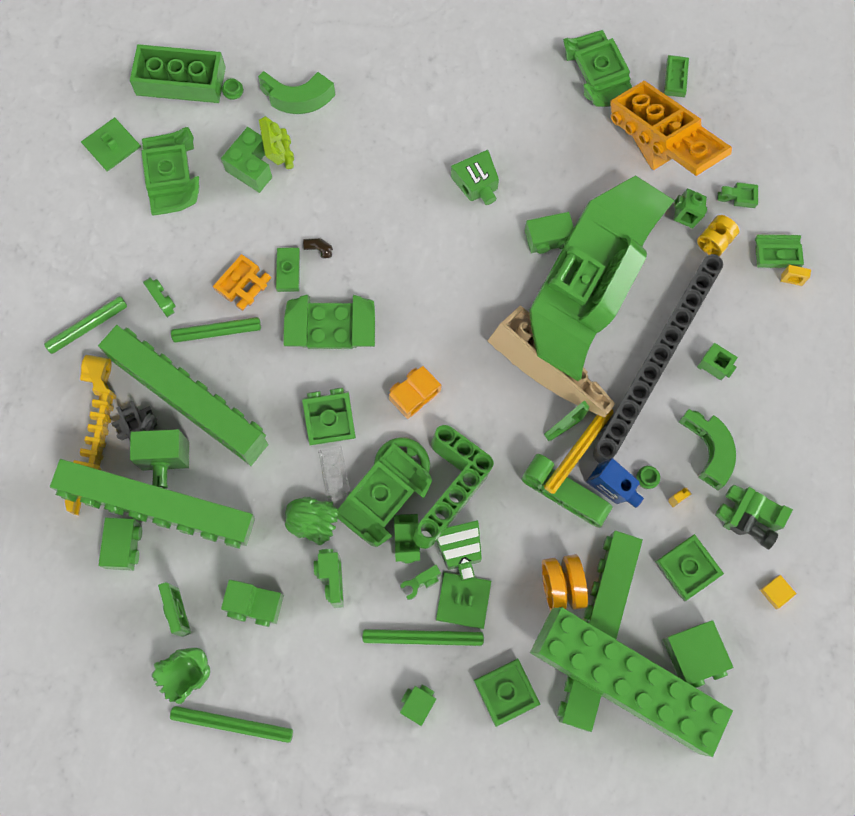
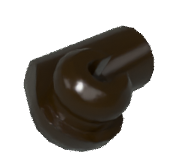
M320 238L303 239L304 250L321 251V258L324 259L332 257V245Z

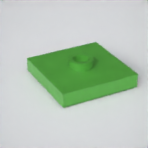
M695 534L655 561L684 602L724 574Z
M168 582L159 584L158 587L164 605L163 611L168 620L171 633L182 637L191 634L179 588Z
M518 658L473 680L495 727L541 705Z

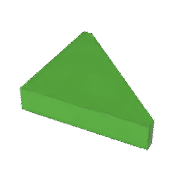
M586 401L580 403L544 434L546 439L552 441L581 422L589 410V405Z

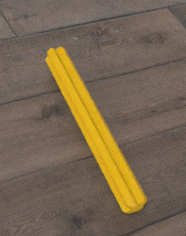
M613 409L605 417L596 415L544 485L545 490L551 494L558 490L614 413Z

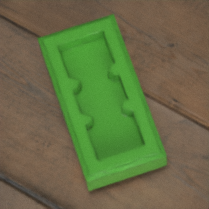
M668 55L664 86L665 95L685 98L689 66L688 57Z
M277 248L276 290L277 292H299L300 249Z

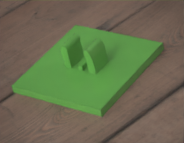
M115 117L81 141L83 146L107 172L141 147Z
M444 572L436 621L484 629L491 581L478 578L461 581L460 575Z

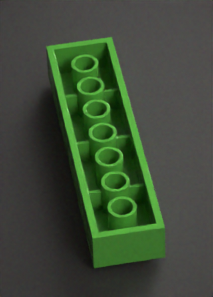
M116 325L101 341L98 347L114 364L250 466L253 465L269 445L265 439L266 434L262 432L263 429L253 421L249 424L244 418V414L233 407L231 410L223 398L217 394L213 396L200 381L194 382L190 378L189 373L181 367L177 369L164 354L161 353L159 356L145 340L141 342L136 338L137 335L126 327L123 330Z
M63 459L59 460L50 484V488L57 491L56 495L62 499L76 502L78 498L81 503L97 509L103 505L105 506L104 509L109 510L111 513L123 516L124 512L129 513L128 516L142 522L152 519V523L170 529L171 525L177 526L176 530H179L181 533L193 536L194 532L201 533L200 536L203 539L217 542L219 538L225 540L224 543L227 546L240 549L241 545L247 546L255 521L253 514Z
M563 607L552 608L530 651L532 655L700 755L714 756L733 712L732 709Z

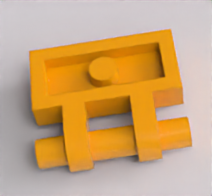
M241 254L213 285V288L230 302L238 296L241 300L236 306L243 311L248 305L251 306L255 301V296L260 291L265 290L271 276L266 272L260 278L256 276L260 270L259 266ZM249 282H252L254 285L248 292H245L243 290Z

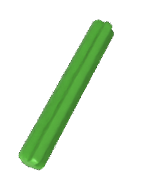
M122 297L115 298L44 343L46 349L51 354L57 352L124 310L127 304Z
M258 317L178 328L171 330V338L176 343L258 331L261 329V322Z

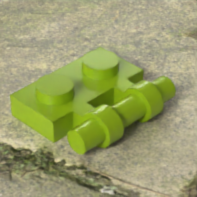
M266 116L259 119L265 156L277 165L285 163L286 169H292L294 167V154L290 150L291 139L287 134V130L285 128L280 129L276 122H273Z

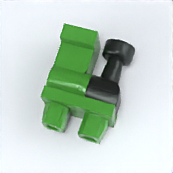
M732 485L725 497L735 502L733 508L723 503L718 508L715 516L725 522L724 528L732 530L738 535L749 534L761 540V546L768 550L771 549L778 538V533L775 531L785 527L793 509L771 501L751 487L743 489ZM758 521L770 529L764 531L756 525V522Z

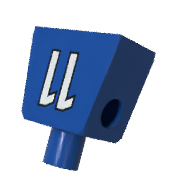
M613 458L599 463L586 480L587 484L616 504L628 502L637 508L644 499V496L636 491L640 482Z

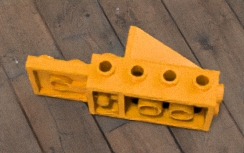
M645 80L610 101L612 122L624 129L627 134L632 135L652 170L673 159L697 176L732 154V147L702 127L701 118Z

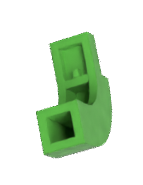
M265 71L258 76L260 89L266 96H269L271 106L289 114H305L316 111L325 106L336 95L334 83L319 72L305 84L296 87L281 84Z
M688 409L679 420V423L700 436L706 443L709 452L708 462L698 478L716 490H720L726 485L735 468L736 447L733 437L725 424L715 415L707 421L701 413Z

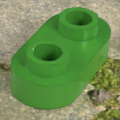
M151 277L143 281L166 317L168 318L174 314L173 308L176 306L169 295L167 297L163 296L161 292L164 291V288L157 279L153 281Z

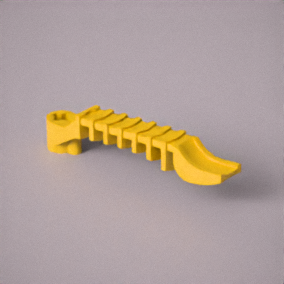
M85 355L81 364L80 380L93 383L92 391L95 395L99 396V399H93L92 406L99 408V413L90 411L89 415L90 419L97 421L96 425L88 424L87 426L88 432L94 433V438L85 436L84 439L85 444L92 445L91 450L80 449V455L88 457L89 462L74 460L73 463L101 470L100 463L104 458L102 454L103 448L106 447L105 438L109 434L107 429L108 423H111L110 414L114 409L112 405L113 399H116V395L107 385L112 362L109 358ZM77 498L76 502L65 500L66 511L79 516L80 499Z

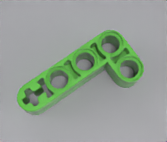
M536 454L521 480L530 488L591 525L601 528L613 506L566 477L554 494L549 493V491L545 490L544 485L555 472V469H553L554 463L547 457Z

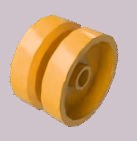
M577 554L564 556L561 565L556 558L543 559V587L550 611L552 608L559 607L566 609L567 601L573 610L586 608L588 605L587 584L579 556Z

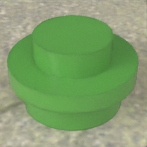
M231 78L224 82L222 92L227 99L235 100L242 96L244 89L238 80Z
M644 466L637 472L636 479L640 482L639 485L642 488L653 489L660 482V473L652 466Z

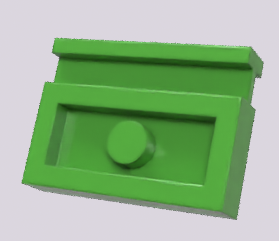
M757 235L755 237L757 268H787L788 265L802 267L804 259L800 242L801 235Z

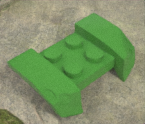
M603 30L577 38L563 39L566 60H576L587 82L583 85L584 96L592 101L595 106L611 107L610 101L632 88L629 76L630 70L614 39L608 40Z
M189 127L170 134L142 139L143 150L141 151L145 183L150 199L152 216L179 212L197 202L200 188L199 176L190 179L187 151L194 149V137Z
M309 295L288 300L284 316V346L308 349L375 347L374 301L357 295H353V303H310Z
M393 443L338 508L339 513H337L338 516L336 518L369 545L378 547L392 537L385 526L414 491L423 498L426 496L432 482L431 475L418 462Z

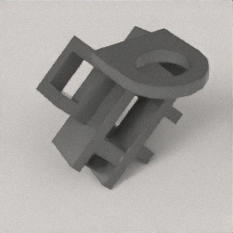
M131 401L129 402L130 407L123 410L120 406L117 407L121 419L111 423L118 432L117 438L120 440L129 438L130 440L131 432L153 431L154 426H157V418L153 415L150 406L138 411L136 404Z

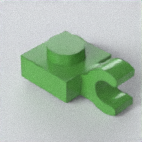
M737 182L734 188L722 186L721 192H718V201L727 202L734 200V206L756 208L758 205V185Z
M434 565L415 576L412 580L404 581L400 585L401 589L406 586H410L413 589V592L406 596L407 600H412L416 597L419 587L421 588L425 585L426 588H429L438 583V577L441 576V572L437 565Z

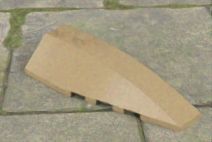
M521 305L500 323L489 338L488 342L508 358L513 365L558 396L577 406L586 401L589 405L588 411L605 417L615 405L614 401L597 382H591L588 379V372L584 367L581 380L577 381L537 357L531 329L530 313Z

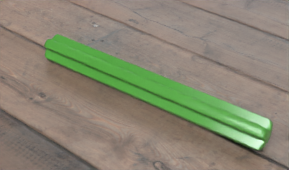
M365 629L363 630L362 640L364 643L482 646L484 634L482 632Z
M174 706L170 713V719L174 721L289 743L293 737V729L219 714Z

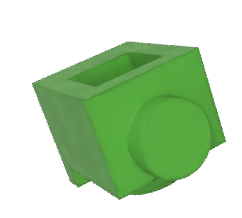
M714 342L697 368L700 370L704 369L719 380H722L725 376L730 378L737 368L733 364L738 357Z

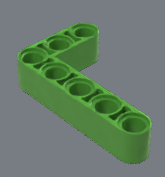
M441 425L436 429L431 441V447L438 455L459 469L461 473L420 521L413 540L418 547L423 549L430 548L487 479L494 465V461L489 454L448 425ZM463 481L469 482L472 486L466 485ZM450 497L456 498L458 502H453ZM436 514L443 515L445 519H439ZM421 531L429 532L431 537L424 536Z

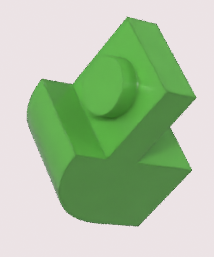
M418 514L394 515L396 562L413 563L414 561H420V547L413 540L414 533L419 525Z

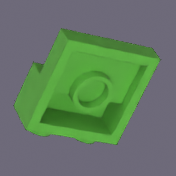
M343 388L330 389V394L321 395L320 391L307 393V398L302 399L309 445L356 438L349 391L344 392Z
M333 549L319 550L318 561H314V575L325 585L326 600L334 608L344 607L341 558L338 552L333 553Z

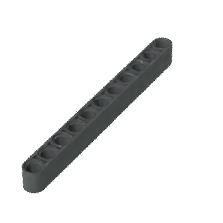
M710 254L706 256L618 406L593 450V457L598 463L614 458L721 272L723 260L718 255ZM707 266H711L714 270L708 269ZM696 283L702 284L704 288H700ZM686 300L693 302L694 306L687 304ZM676 318L682 319L684 324L678 323ZM665 336L672 337L674 342H669ZM655 354H660L664 360H658ZM644 372L651 373L653 379L646 378ZM633 391L641 392L643 398L636 397ZM622 410H629L632 413V417H626ZM611 428L619 429L621 436L613 435ZM600 447L608 448L610 455H603L600 452Z

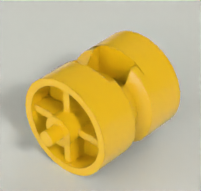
M717 215L708 225V228L698 237L697 243L708 255L715 254L721 256L728 245L739 234V227L731 218L725 215Z

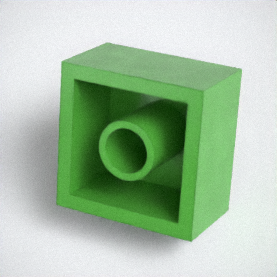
M179 429L131 432L130 461L142 471L153 470L152 485L166 489L168 488L167 469L189 468V440Z

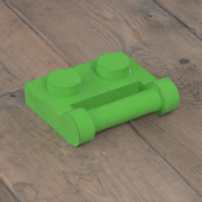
M571 246L566 252L567 257L557 275L551 279L548 285L553 290L560 291L583 306L586 304L606 266L578 248ZM577 260L581 263L569 285H567L563 280L574 261Z

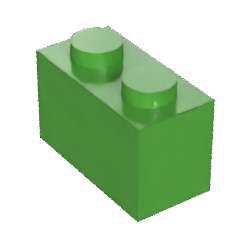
M569 212L527 220L524 231L530 252L542 254L550 249H563L574 226Z
M105 518L98 566L104 569L134 571L135 564L137 565L139 561L137 544L138 540L142 538V526H140L138 521L135 519Z

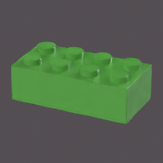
M137 44L130 83L136 96L219 103L226 66L221 52Z

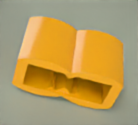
M424 366L419 369H412L406 376L407 380L402 383L397 382L389 390V400L407 419L431 401L442 388V385Z

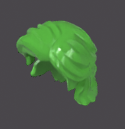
M311 497L295 499L286 507L285 527L298 538L306 537L310 541L322 545L333 536L332 530H335L336 526L331 523L337 522L338 519L336 517L339 511L336 507H333V501H318Z
M199 648L178 649L169 658L154 664L155 670L152 673V678L156 681L155 685L157 687L163 686L159 691L165 694L166 700L169 699V702L182 704L193 690L200 689L208 680L210 666L203 650Z

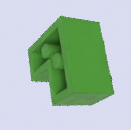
M247 127L221 157L225 171L258 193L272 179L269 164L261 160L265 156L262 135Z
M229 580L221 610L227 612V617L243 622L246 621V618L256 619L255 624L269 627L270 623L277 624L284 595L279 592L257 588L252 584Z

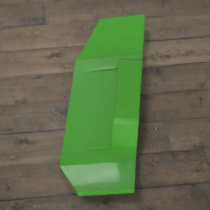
M635 175L588 202L529 309L537 357L573 379L581 380L585 359L594 337L616 317L646 260L647 251L642 246L654 226L675 201L674 199ZM571 246L578 248L606 266L586 304L583 306L560 291L553 290L548 285L551 279L557 275L567 257L566 252ZM574 261L563 280L564 283L569 285L581 262Z

